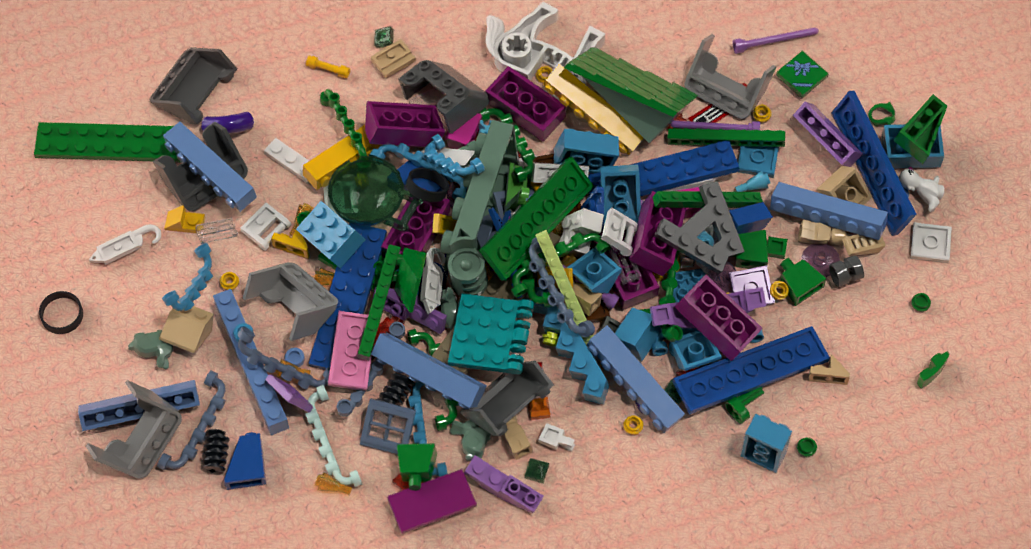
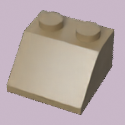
M841 166L817 188V191L821 194L865 205L872 198L857 169L853 167Z
M195 306L187 311H176L172 308L159 340L195 353L212 332L214 314Z

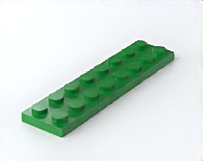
M38 122L34 150L35 158L153 162L160 156L168 155L175 162H181L177 158V154L174 151L171 153L164 145L166 142L163 135L174 126Z
M573 157L567 158L479 250L501 281L506 280L529 256V247L536 234L547 230L549 234L594 187Z

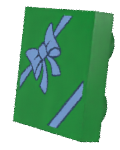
M801 51L776 72V76L801 98L824 81L829 74L804 51Z

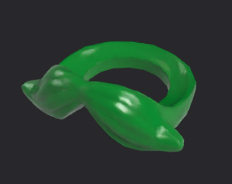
M891 102L875 104L869 111V120L874 125H891L894 123L895 109ZM877 108H883L891 112L892 116L876 120L872 117V113Z

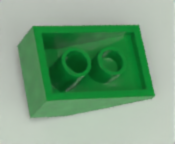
M404 248L403 255H398L396 265L400 266L399 271L394 272L392 282H396L394 290L407 310L413 313L427 253Z

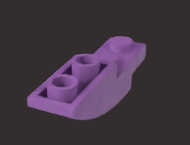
M389 289L384 306L385 311L402 320L409 317L439 334L445 330L447 315L436 309L427 314L424 303L420 301V296L418 295L413 313L407 310L396 291Z
M476 455L464 471L465 475L480 483L479 486L531 513L535 512L544 497L512 475L507 476Z

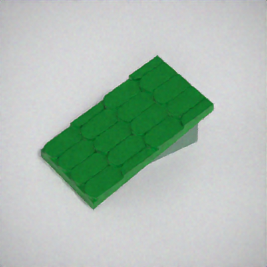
M591 47L583 54L578 55L564 67L581 75L648 143L659 136L698 97L697 94L675 82L670 83L652 72L643 71L621 58L616 59L595 47Z

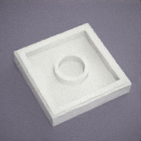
M914 222L910 259L949 263L952 227Z

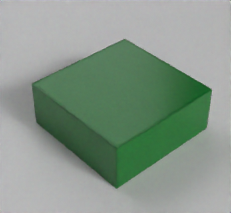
M769 236L767 243L768 257L785 259L788 239Z

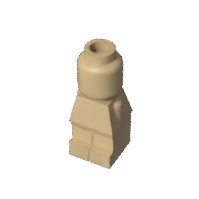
M803 220L799 226L798 242L817 245L826 244L829 241L832 245L843 246L842 239L850 236V233L837 228L831 229V227L822 223Z
M573 281V290L583 313L590 316L600 306L602 293L591 292L584 284Z
M514 416L506 423L508 431L504 434V437L517 460L532 453L533 450L525 431L517 423V418Z

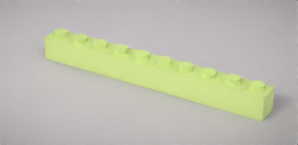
M547 230L536 234V238L557 285L564 295L566 305L574 314L573 320L579 325V323L587 319ZM594 335L582 337L585 344H587Z

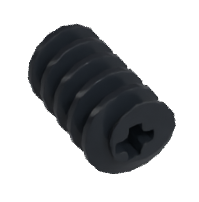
M394 373L391 376L392 380L387 382L388 386L383 388V392L379 394V398L376 400L401 406L403 402L400 398L407 399V395L404 392L411 393L408 385L413 387L415 383L402 374Z
M207 430L204 440L205 445L203 446L202 467L200 469L207 473L225 472V467L220 465L227 463L222 458L228 456V453L223 450L229 449V446L224 443L230 442V438L225 436L226 432L223 430Z

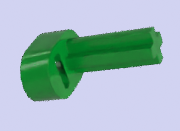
M760 387L739 397H733L725 402V407L730 415L738 423L742 424L750 418V413L745 406L763 395L764 391Z

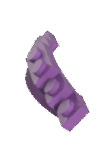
M763 287L727 294L746 313L751 312L755 308L767 306ZM679 302L650 307L653 326L669 324L672 326L678 325L681 328H696L675 308Z

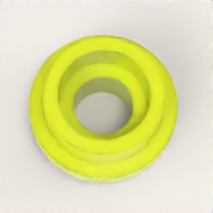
M547 332V334H542L543 344L556 347L559 339L557 333Z

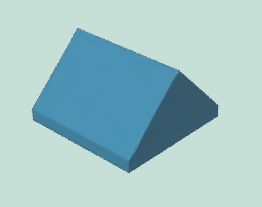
M596 247L567 267L573 268V275L591 292L609 293L622 271L606 254H599Z
M631 308L615 331V335L642 362L652 348V344L655 343L657 336L662 332L660 325L653 326L650 313Z
M699 330L683 335L681 340L671 342L677 366L684 371L722 359L718 348Z

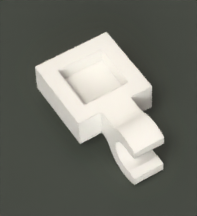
M546 423L538 439L540 444L555 450L560 445L572 452L575 447V440L564 436L565 430Z

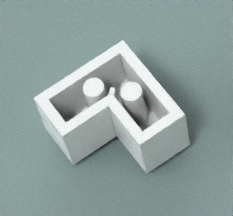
M583 208L565 216L562 223L563 234L559 242L564 241L567 245L572 242L571 237L577 233H581L582 236L589 233H601L604 215ZM591 241L581 248L570 251L567 255L581 258L589 252Z

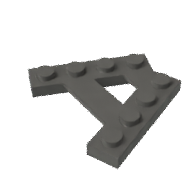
M718 181L698 187L705 204L701 210L681 227L663 218L658 225L654 237L720 274L729 257L742 254L745 251ZM711 224L718 238V242L714 246H710L697 238Z

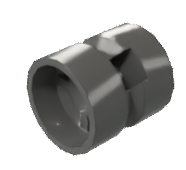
M856 255L845 258L844 262L840 260L829 265L831 278L837 287L849 284L850 280L854 282L864 278L863 266Z

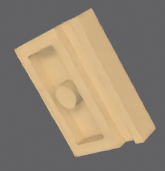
M399 39L371 56V61L380 73L384 75V78L387 79L415 62L416 57L413 56L402 39Z

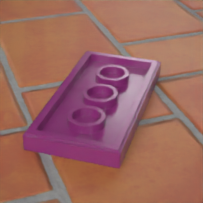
M462 469L422 483L420 490L414 491L408 488L387 496L401 534L477 506Z

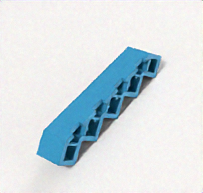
M535 286V294L537 296H543V292H549L548 289ZM534 303L533 312L546 315L543 323L545 333L554 332L558 334L559 339L556 345L558 355L572 359L569 368L571 377L586 381L582 392L585 401L604 405L609 389L607 379L580 334L574 333L566 322L560 323L558 321L557 314L560 311L557 305L544 308V304Z

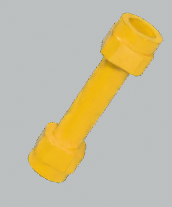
M310 55L306 60V66L316 69L318 67L337 73L338 77L348 78L351 68L345 65L339 67L320 61L318 57Z

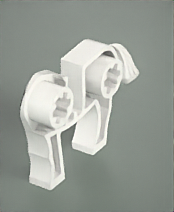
M542 2L532 13L522 18L515 27L505 33V25L501 19L492 15H488L486 19V45L494 57L497 69L503 72L509 66L530 81L543 63L554 69L558 64L565 67L572 59L583 54L591 47L602 48L605 44V33L589 26L575 56L571 57L553 45L536 40L542 30L558 20V9L545 2ZM569 71L586 85V80L581 75Z

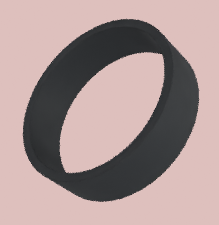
M415 168L408 175L406 188L418 199L427 202H439L446 197L449 182L442 174L435 170ZM424 178L438 184L443 191L432 192L417 186L412 179Z
M57 291L51 293L42 301L39 308V316L42 324L48 331L55 334H66L75 330L82 322L83 308L79 299L74 294L67 291ZM59 298L74 300L79 305V314L70 325L52 327L43 320L44 310L52 301Z

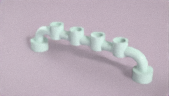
M323 384L316 387L317 392L308 398V401L314 408L310 412L305 413L309 424H314L315 429L312 430L315 440H320L322 446L318 447L322 458L326 457L328 460V464H325L329 476L333 474L335 480L341 485L354 484L355 487L362 485V481L357 470L350 472V477L342 476L316 410L315 402L318 399H321L322 402L329 399Z

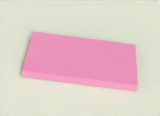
M344 311L338 312L328 386L367 391L372 355L369 361L357 358L369 315Z

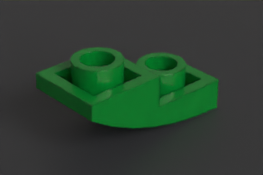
M948 351L943 354L937 353L931 358L929 368L919 373L917 384L921 389L930 384L941 373L950 355Z

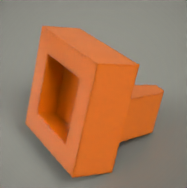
M548 397L542 399L534 398L529 403L531 420L550 418Z

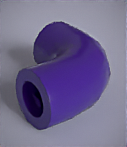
M249 112L227 116H207L202 120L201 127L202 131H204L207 126L217 122L225 127L229 134L252 129L254 119Z

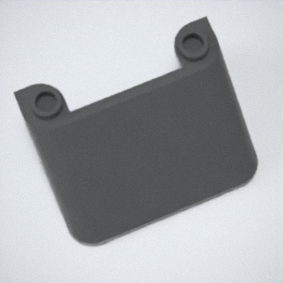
M189 48L183 52L151 95L150 102L191 124H198L204 118L199 108L220 80L230 81L238 68L221 49Z
M535 360L523 362L521 374L502 373L485 388L477 407L463 408L460 413L491 435L500 437L508 431L506 425L508 421L536 396H540L541 399L546 397L551 392L549 389L554 384Z

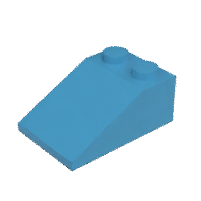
M638 164L600 167L601 187L604 188V224L607 211L611 208L638 223L641 211Z

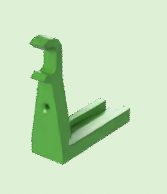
M510 163L508 169L504 214L509 210L515 212L518 206L524 205L526 198H529L530 189L527 188L528 175L525 181L518 183L515 175H513V168L519 166H514V163Z

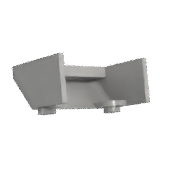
M711 34L702 40L685 79L684 86L689 91L697 94L699 98L738 118L744 119L752 113L766 92L776 66L773 65L764 71L762 78L752 79L746 87L716 72L718 59L714 54L708 52L715 35Z
M290 262L249 273L243 294L244 300L260 296L267 303L272 304L281 301L296 314L289 337L291 341L315 334L336 310L338 305V299L300 266Z
M127 380L125 384L134 397L137 398L139 407L145 410L144 414L126 442L113 440L108 443L104 450L87 443L86 448L95 461L141 479L150 473L179 427L182 416L176 408L153 391Z

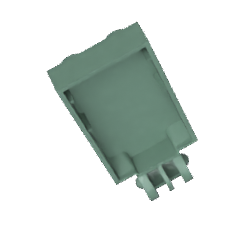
M492 120L488 133L480 132L475 143V155H479L485 171L478 175L474 172L464 176L463 185L468 188L465 198L457 197L455 200L452 219L457 220L454 232L446 230L442 237L441 253L447 254L444 269L449 271L452 288L460 297L461 293L480 296L488 286L485 268L486 259L479 252L481 246L477 235L483 217L489 215L488 209L494 208L496 211L493 192L506 191L509 164L514 163V166H519L513 124Z

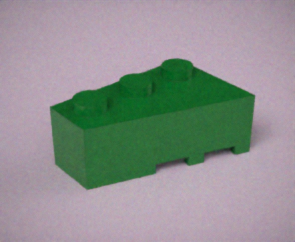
M933 94L900 130L893 141L923 165L930 155L932 145L948 106Z

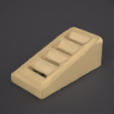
M857 234L842 239L849 256L877 254L886 246L882 236L880 240Z

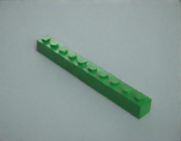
M672 128L668 129V145H711L729 141L731 146L785 147V131Z
M657 191L652 197L655 208H703L705 206L700 191ZM722 192L728 208H741L763 202L760 192Z
M388 245L357 358L370 360L401 247Z

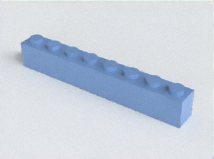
M228 289L213 295L215 306L270 435L272 436L289 429L288 420L274 388L265 380L268 377V373L264 369V364L258 362L256 366L250 364L247 361L248 356L240 351L238 342L235 340V327L246 322L232 290ZM253 340L251 343H246L248 348L257 350Z

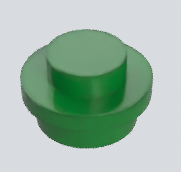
M918 293L913 296L911 305L916 311L924 312L930 308L931 300L925 293Z
M802 438L797 444V450L800 455L811 457L816 453L817 444L811 438Z

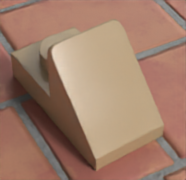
M831 355L829 368L822 365L810 367L808 381L848 385L850 373Z

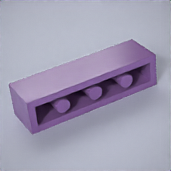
M805 101L793 114L841 165L851 167L863 154L814 104Z

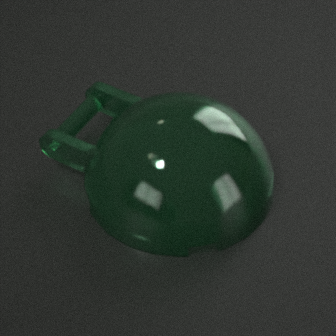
M361 156L360 160L351 163L349 160L346 161L333 173L328 186V196L335 212L345 221L360 227H371L383 223L406 232L408 222L418 205H421L423 200L416 198L404 189L400 172L392 163L375 156ZM404 199L411 202L400 221L392 216L399 209Z

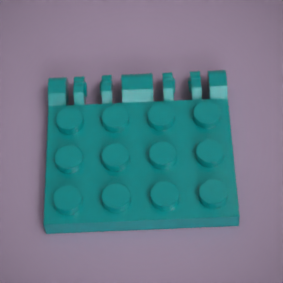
M461 293L448 365L521 374L524 357L515 354L510 355V352H526L525 345H527L529 330L527 329H530L531 324L525 320H517V318L531 319L534 302L525 299L518 301Z

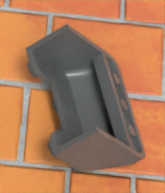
M424 60L398 79L406 100L429 83L446 95L437 103V108L444 115L450 134L489 104L488 95L484 90L447 64Z
M217 122L207 126L203 131V139L207 146L244 179L247 176L248 168L227 129ZM168 155L160 156L153 161L165 185L185 209L195 211L218 196L211 185L207 186L199 174L195 175L190 170L186 162L177 166L173 158Z

